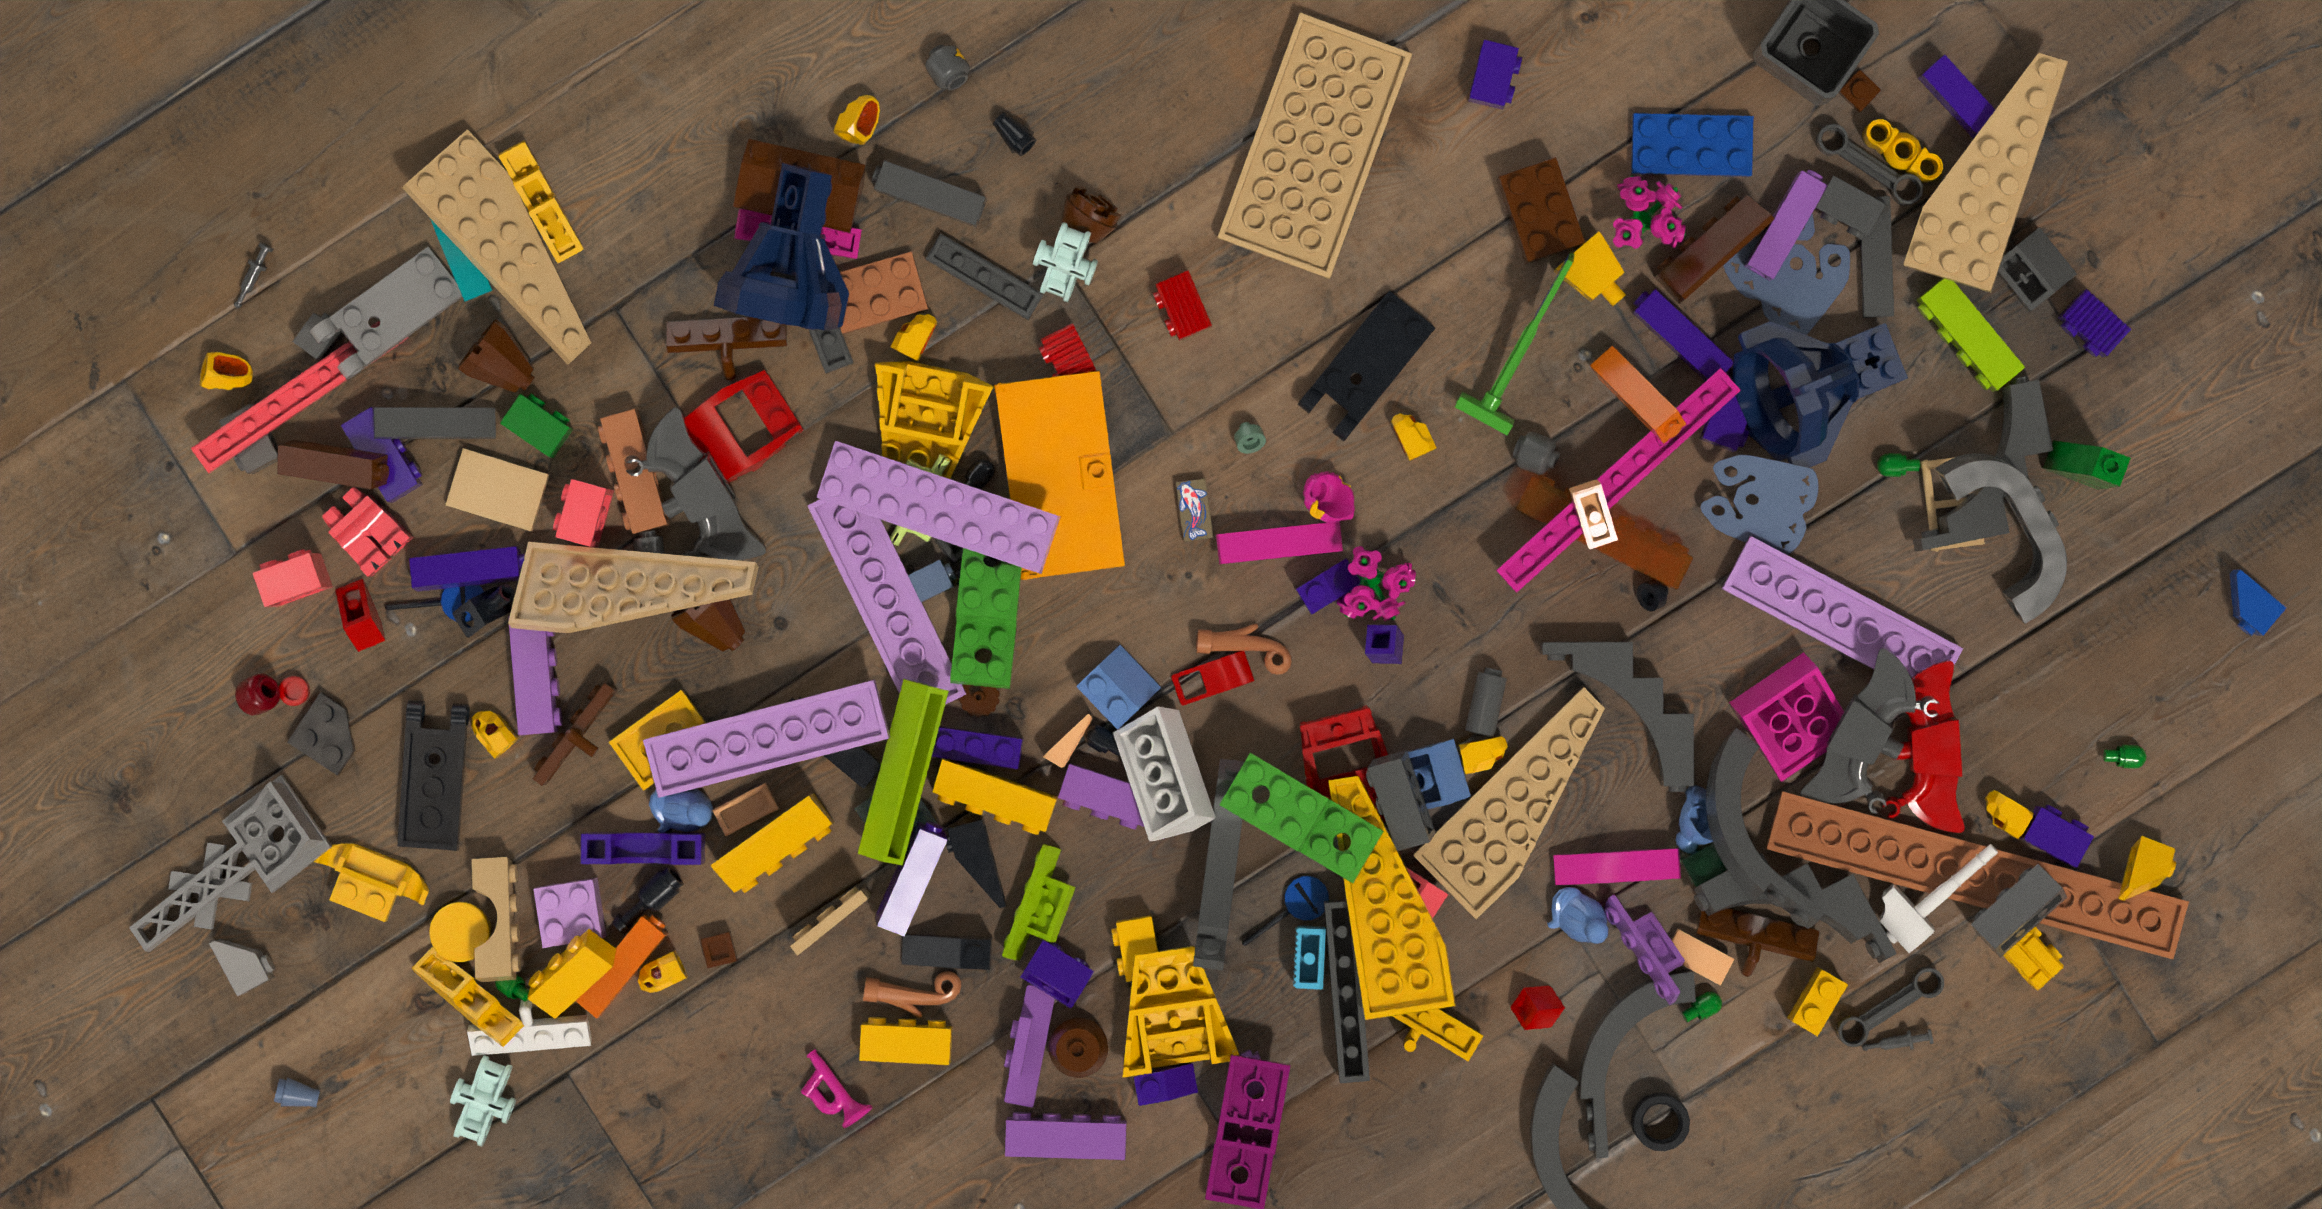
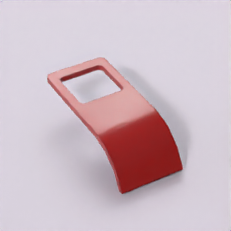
M1239 651L1171 676L1182 706L1255 681L1245 651ZM1200 671L1207 692L1186 699L1179 682V677Z

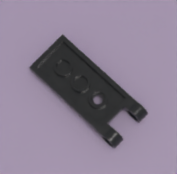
M1389 290L1297 405L1309 414L1325 394L1348 411L1347 415L1332 432L1344 442L1435 330V327ZM1354 373L1360 374L1362 377V381L1358 385H1354L1350 381V377Z
M408 700L397 846L458 851L470 706L469 704L453 703L450 730L423 728L425 701ZM432 753H437L440 756L438 764L430 762L429 757Z

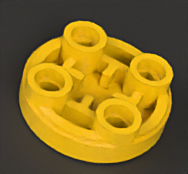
M454 902L442 907L434 915L429 930L430 940L436 952L443 958L453 962L469 961L475 958L474 948L484 944L490 938L491 923L485 913L477 906L468 902Z

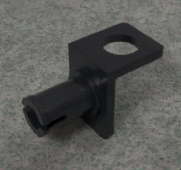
M507 584L499 587L495 586L469 599L452 613L453 617L465 636L469 638L487 624L509 614L511 607L508 603L514 600V589ZM464 612L472 615L474 619L473 627L465 622Z

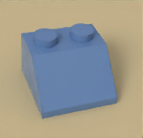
M1121 645L1076 686L1117 730L1161 689L1158 683Z
M1454 739L1408 751L1427 809L1448 805L1471 797Z

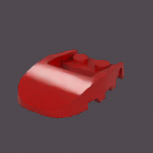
M766 370L722 388L706 398L705 401L684 418L692 441L704 453L710 452L728 483L762 467L768 459L786 446L785 443L797 432L801 433L804 430ZM741 390H743L774 438L773 441L748 457L715 408Z
M1365 705L1362 708L1308 722H1300L1307 786L1331 800L1329 780L1359 776L1378 812L1376 806V798L1378 797L1374 787H1370L1366 776L1367 767L1319 779L1313 757L1315 752L1371 738L1375 758L1387 756L1388 752L1380 731L1373 720L1370 708ZM1379 814L1381 820L1385 823L1384 815Z

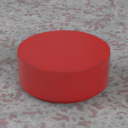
M287 677L279 685L280 699L289 706L301 705L309 698L310 686L302 677Z

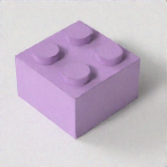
M598 877L539 886L533 889L543 948L569 944L575 936H581L588 929L602 939L607 936Z

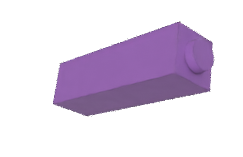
M1812 170L1797 173L1773 214L1775 219L1765 228L1744 267L1768 281L1775 278L1828 186L1822 182L1824 178Z

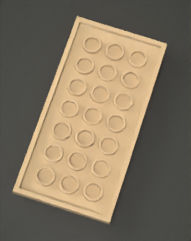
M1300 13L1217 239L1330 280L1412 53Z

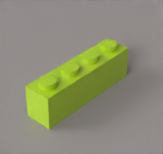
M1942 278L1916 299L1920 304L1917 309L1927 321L1932 319L1939 327L1936 330L1938 335L1946 344L1951 342L1958 350L1956 353L1957 358L1965 367L1971 366L1977 373L1975 379L1984 390L1998 391L2025 368L1954 281Z

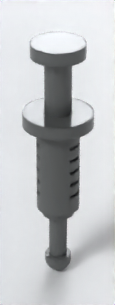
M260 242L258 246L261 250L256 260L249 259L248 264L250 267L240 286L242 292L237 302L235 301L234 303L236 308L242 306L241 303L246 293L252 291L260 272L266 271L267 267L262 263L267 253L273 251L274 248Z
M1927 1029L1928 1033L1911 1036V1031L1907 1030L1905 1035L1882 1038L1879 1043H1865L1862 1045V1049L1868 1051V1049L1881 1047V1049L1889 1050L1910 1046V1050L1914 1049L1913 1043L1929 1041L1930 1044H1934L1931 1029Z

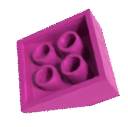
M1804 652L1729 702L1752 740L1760 746L1758 749L1781 782L1827 752V741L1844 713L1819 668Z

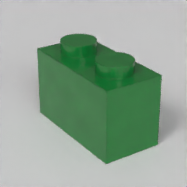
M532 393L528 397L520 394L500 424L546 456L554 458L573 431V428L567 425L570 419L557 410L553 414L543 408L545 402Z

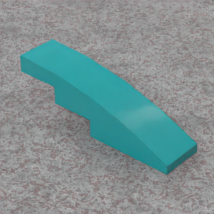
M430 218L464 301L466 302L492 291L491 282Z

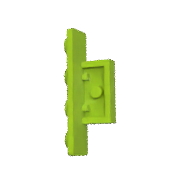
M1043 844L1041 850L1038 851L1032 875L1024 887L1025 894L1021 905L1015 911L1011 932L1004 941L1003 957L1020 961L1030 934L1051 943L1056 942L1076 888L1052 878L1061 852L1060 848Z

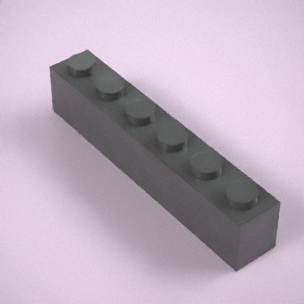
M1347 899L1324 901L1339 1082L1370 1081L1364 1009Z

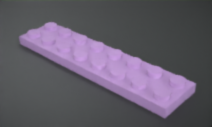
M839 441L834 442L816 497L1042 574L1061 517Z
M822 499L807 505L899 694L903 679L949 691L946 704L966 695L967 693L962 684L950 683L952 662L923 603L920 602L882 520Z
M1749 536L1722 587V590L1873 670L1878 652L1882 647L1889 649L1904 664L1911 678L1925 668L1942 661L1950 660L1955 665L1963 650L1958 645L1752 536Z
M874 679L644 739L643 742L657 795L660 798L889 739L890 734Z

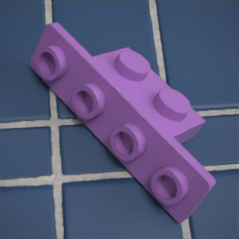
M1615 895L1610 896L1604 906L1607 920L1618 928L1624 945L1628 949H1632L1638 958L1637 961L1641 970L1645 974H1649L1653 980L1657 994L1661 998H1665L1668 1004L1671 1005L1677 1000L1680 990L1668 973L1682 966L1685 961L1652 912L1633 922Z
M1027 985L1019 1021L1013 1020L1010 1038L1015 1039L1014 1049L1007 1050L1004 1067L1010 1068L1004 1101L1026 1107L1034 1106L1055 1000L1033 985Z

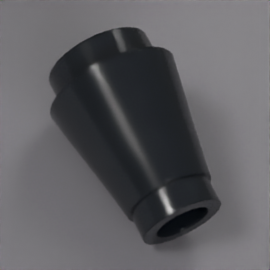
M1006 112L999 115L993 122V126L1012 153L1023 156L1031 150L1037 141L1033 136V131L1009 116Z

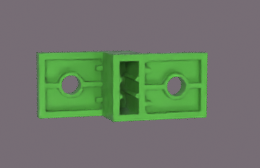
M963 548L950 683L1010 689L1022 567L1001 561L996 567H989L983 561L986 555ZM985 648L991 652L992 658L990 661L980 663L975 659V653L979 649Z
M1252 753L1248 755L1220 803V806L1353 884L1384 833L1383 830ZM1258 786H1265L1269 789L1270 797L1265 803H1257L1253 798V791ZM1340 833L1349 835L1351 839L1350 847L1344 851L1338 850L1334 845V839Z

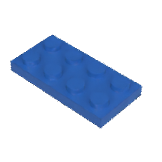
M1633 113L1631 174L1751 177L1754 116Z

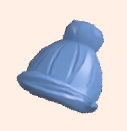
M1697 785L1689 786L1686 789V801L1679 817L1680 832L1676 835L1675 839L1676 845L1683 852L1689 854L1695 852L1698 845L1713 842L1707 821L1706 790Z
M696 788L658 798L657 791L655 790L650 797L649 807L653 816L660 823L658 828L660 833H664L670 828L684 832L697 831L707 826L712 819L713 806L710 799Z
M1565 887L1554 895L1551 908L1552 920L1547 923L1549 928H1561L1571 939L1577 942L1598 944L1605 941L1608 937L1609 928L1607 926L1606 914L1599 902L1582 894L1574 887Z

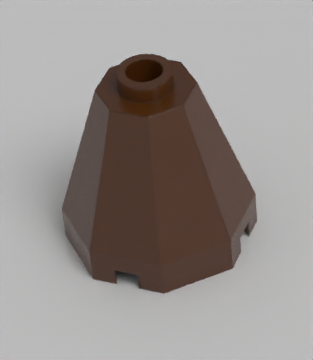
M495 319L481 334V338L473 344L458 367L461 372L471 378L514 393L519 388L525 391L535 378L531 374L534 370L533 365L507 327L498 319Z
M731 599L673 611L671 614L672 620L680 629L722 652L727 649L735 650L745 640L742 637L745 629Z

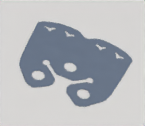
M1812 214L1797 240L1807 241L1814 235L1815 228ZM1764 228L1723 265L1729 280L1742 295L1761 301L1764 315L1769 321L1807 335L1834 302L1849 279V249L1844 245H1824L1819 251L1820 269L1823 277L1817 279L1815 277L1817 273L1815 257L1803 245L1794 244L1775 278L1768 281L1744 267L1764 232ZM1831 254H1838L1841 257L1839 266L1832 267L1829 265L1828 257ZM1794 257H1799L1803 261V266L1799 270H1794L1790 267V261ZM1731 262L1740 264L1738 273H1735V267L1731 265ZM1752 280L1754 290L1750 288V285L1744 284V281ZM1772 307L1781 308L1780 317ZM1798 320L1800 329L1796 325H1790L1789 322Z
M1737 455L1715 463L1713 470L1719 482L1723 485L1733 486L1747 479L1749 475L1754 476L1755 481H1749L1737 488L1733 502L1739 513L1743 515L1742 519L1735 517V511L1728 499L1723 496H1714L1702 502L1701 511L1710 523L1720 532L1743 542H1747L1749 536H1752L1786 555L1793 552L1800 544L1806 531V522L1803 514L1814 507L1818 496V478L1814 469L1752 455ZM1732 466L1737 469V475L1729 477L1724 473V469ZM1806 476H1809L1807 480L1810 484L1809 486L1804 481H1802V479H1805ZM1754 494L1759 498V502L1751 505L1746 502V496ZM1808 495L1806 498H1804L1805 502L1804 504H1802L1799 496ZM1720 505L1724 508L1725 512L1720 516L1715 515L1712 512V507ZM1794 523L1797 524L1794 528L1795 533H1793V531L1789 528ZM1790 541V543L1785 544V548L1783 549L1781 542Z

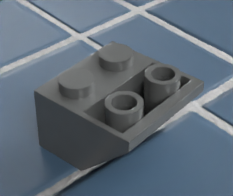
M2040 227L2003 256L1998 271L2000 277L2029 312L2077 275Z

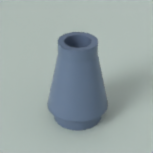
M288 1077L287 1080L279 1079L274 1102L280 1103L281 1107L310 1106L316 1108L320 1090L313 1089Z

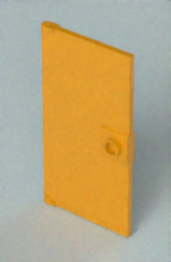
M1100 371L995 384L994 389L997 397L1010 499L1061 516L1042 574L1022 568L1021 580L1125 566Z

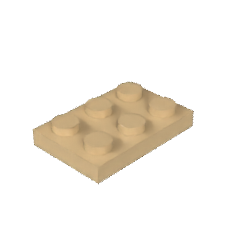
M855 886L839 899L843 903L840 907L835 909L831 905L816 917L819 923L812 928L808 924L793 936L796 942L790 946L798 956L868 900L872 896L866 886L861 890Z

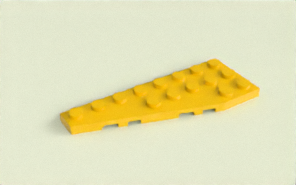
M1353 776L1329 780L1332 801L1384 831L1354 884L1343 878L1365 1020L1456 1006L1447 946L1360 777ZM1345 833L1337 835L1339 850H1347L1351 845L1349 835Z

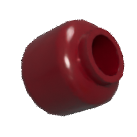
M265 673L255 674L244 679L238 684L235 691V698L239 708L251 716L260 715L275 708L280 701L281 695L276 680Z

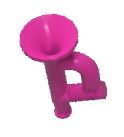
M816 1049L806 1056L810 1058L816 1070L802 1088L801 1093L810 1098L822 1113L831 1115L843 1109L844 1121L842 1126L847 1128L873 1108L872 1105L861 1104L851 1098L826 1062L819 1056ZM822 1080L825 1081L835 1096L833 1102H828L817 1087Z

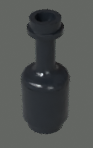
M667 867L665 870H659L638 889L639 901L623 916L621 914L616 915V918L613 920L615 927L625 934L632 929L631 924L646 910L660 911L680 892L679 888L684 885L682 879L670 867Z

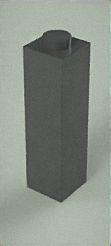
M887 161L883 162L882 167L877 165L871 181L875 183L874 189L876 192L976 228L987 202L984 196Z

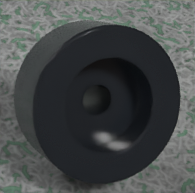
M1651 579L1638 586L1637 598L1645 610L1652 612L1665 606L1669 593L1666 585Z

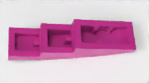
M739 209L734 239L751 241L759 228L760 222H771L772 215ZM822 227L821 233L825 234V243L832 256L857 259L862 229L852 228L851 233Z
M1340 521L1216 534L1219 564L1343 551Z
M1679 848L1553 855L1555 885L1681 878Z

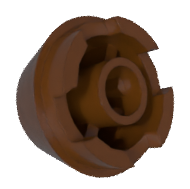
M1075 186L1072 193L1066 195L1061 221L1062 223H1067L1069 228L1083 233L1091 232L1089 242L1098 243L1118 227L1117 221L1121 214L1115 213L1118 208L1102 195L1098 197L1091 194L1087 195L1085 194L1087 191L1086 187Z
M1083 1018L1069 1019L1061 1023L1052 1033L1049 1041V1055L1052 1063L1061 1073L1074 1078L1088 1077L1096 1073L1105 1063L1108 1055V1041L1105 1033L1096 1023Z

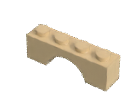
M508 857L472 859V889L490 898L497 911V925L494 933L484 944L474 948L475 979L480 982L516 980V972L521 970L520 954H515V942L520 940L519 925L514 924V912L519 911L518 895L513 894V883L518 881L517 865H513L512 860Z

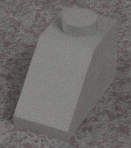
M223 939L209 943L237 996L243 995L275 977L272 972L275 970L274 964L267 954L263 955L262 951Z

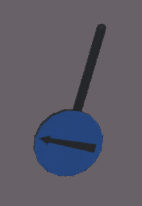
M480 585L446 588L442 593L441 600L388 604L385 606V609L398 610L442 606L445 614L450 619L456 621L452 613L469 599L483 593L484 590ZM464 612L466 623L474 620L470 613Z
M1301 876L1293 880L1287 886L1284 895L1287 909L1243 940L1242 945L1247 946L1290 913L1295 918L1301 920H1313L1320 917L1324 913V901L1329 900L1326 886L1319 879L1311 876Z

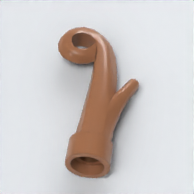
M1256 623L1225 632L1197 630L1196 653L1210 654L1212 651L1267 652L1265 666L1269 672L1276 675L1287 672L1292 663L1288 649L1281 643L1272 639L1248 635L1257 630L1258 625ZM1276 654L1282 658L1281 665H1275L1272 662V658Z
M943 971L935 979L936 992L880 982V979L866 977L863 1001L889 1003L920 1018L922 1013L914 1005H941L954 1000L960 993L961 980L954 972ZM945 980H950L952 988L945 992L941 984Z

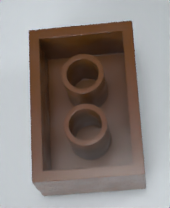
M1556 157L1498 177L1497 182L1525 265L1582 246L1585 243Z

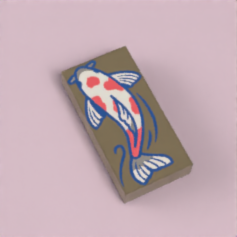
M1205 478L1176 482L1184 542L1214 538Z

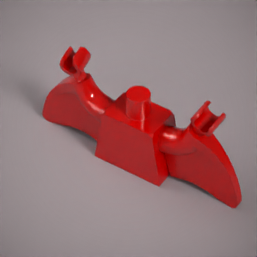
M1946 660L1925 668L1912 678L1916 701H1921L1925 696L1934 697L1939 703L1928 704L1927 710H1935L1938 712V715L1928 717L1922 710L1915 709V713L1905 712L1908 714L1912 726L1907 728L1908 741L1900 742L1904 746L1896 760L1909 759L1910 770L1915 773L1913 785L1901 793L1902 797H1888L1886 805L1894 804L1897 807V810L1888 814L1889 818L1898 816L1901 807L1907 804L1918 818L1932 827L1948 832L1962 833L1965 826L1956 801L1958 777H1963L1959 720L1954 716L1949 695L1954 663Z

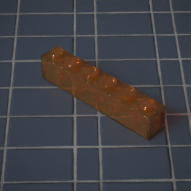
M1539 475L1538 478L1532 476L1514 510L1547 525L1573 500L1569 488H1566L1563 492L1553 487L1555 481L1543 475ZM1619 515L1618 519L1611 516L1618 540L1592 549L1674 590H1678L1694 558L1688 555L1690 549L1674 541L1671 546L1660 541L1662 535L1651 529L1646 528L1645 532L1634 528L1636 522L1623 515ZM1582 533L1576 541L1587 546L1584 534Z

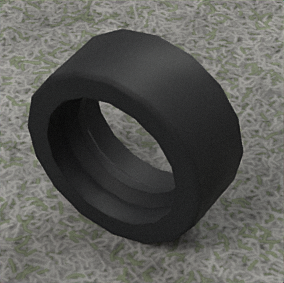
M1653 1093L1645 1096L1637 1103L1632 1112L1631 1124L1634 1134L1644 1146L1654 1151L1665 1152L1675 1149L1684 1142L1689 1133L1690 1118L1687 1109L1677 1098L1667 1093ZM1658 1104L1671 1107L1678 1117V1128L1675 1133L1663 1140L1654 1139L1649 1136L1643 1126V1118L1646 1111Z

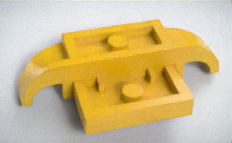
M356 843L334 844L314 861L340 872L329 899L330 901L383 922H387L397 895L408 897L424 905L429 893L427 884L411 865Z

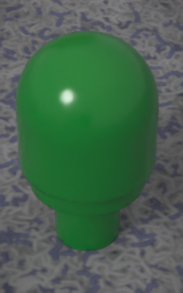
M1885 453L1879 457L1877 469L1883 476L1901 477L1906 475V471H1919L1920 460L1906 459V455L1901 453Z
M2122 744V746H2117L2116 750H2104L2103 752L2104 762H2116L2117 767L2126 769L2142 767L2147 758L2145 750L2138 745Z
M516 974V980L495 981L498 991L508 998H520L524 1002L528 1000L529 990L526 988L525 981Z
M1707 991L1695 997L1696 1002H1691L1692 1007L1682 1011L1681 1014L1687 1023L1697 1017L1700 1020L1707 1019L1721 1010L1722 999L1716 992Z

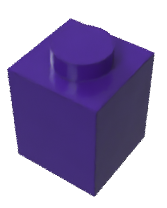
M1367 625L1365 654L1372 663L1402 664L1404 634L1398 626Z

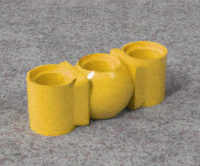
M1876 119L1864 128L1862 132L1864 143L1869 148L1876 149L1880 155L1884 154L1886 162L1891 167L1898 170H1906V173L1917 176L1922 183L1933 181L1942 173L1943 163L1941 158L1936 154L1929 153L1927 148H1921L1919 140L1914 135L1907 132H1899V129L1893 128L1884 119ZM1872 127H1880L1884 131L1885 138L1883 141L1877 142L1871 137ZM1903 143L1909 148L1908 158L1902 159L1896 154L1895 148L1897 144ZM1923 160L1930 161L1933 164L1934 172L1931 176L1922 173L1920 164Z

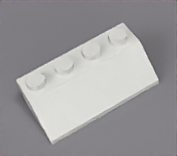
M1156 707L1113 732L1149 841H1156L1194 831L1216 818L1179 710Z

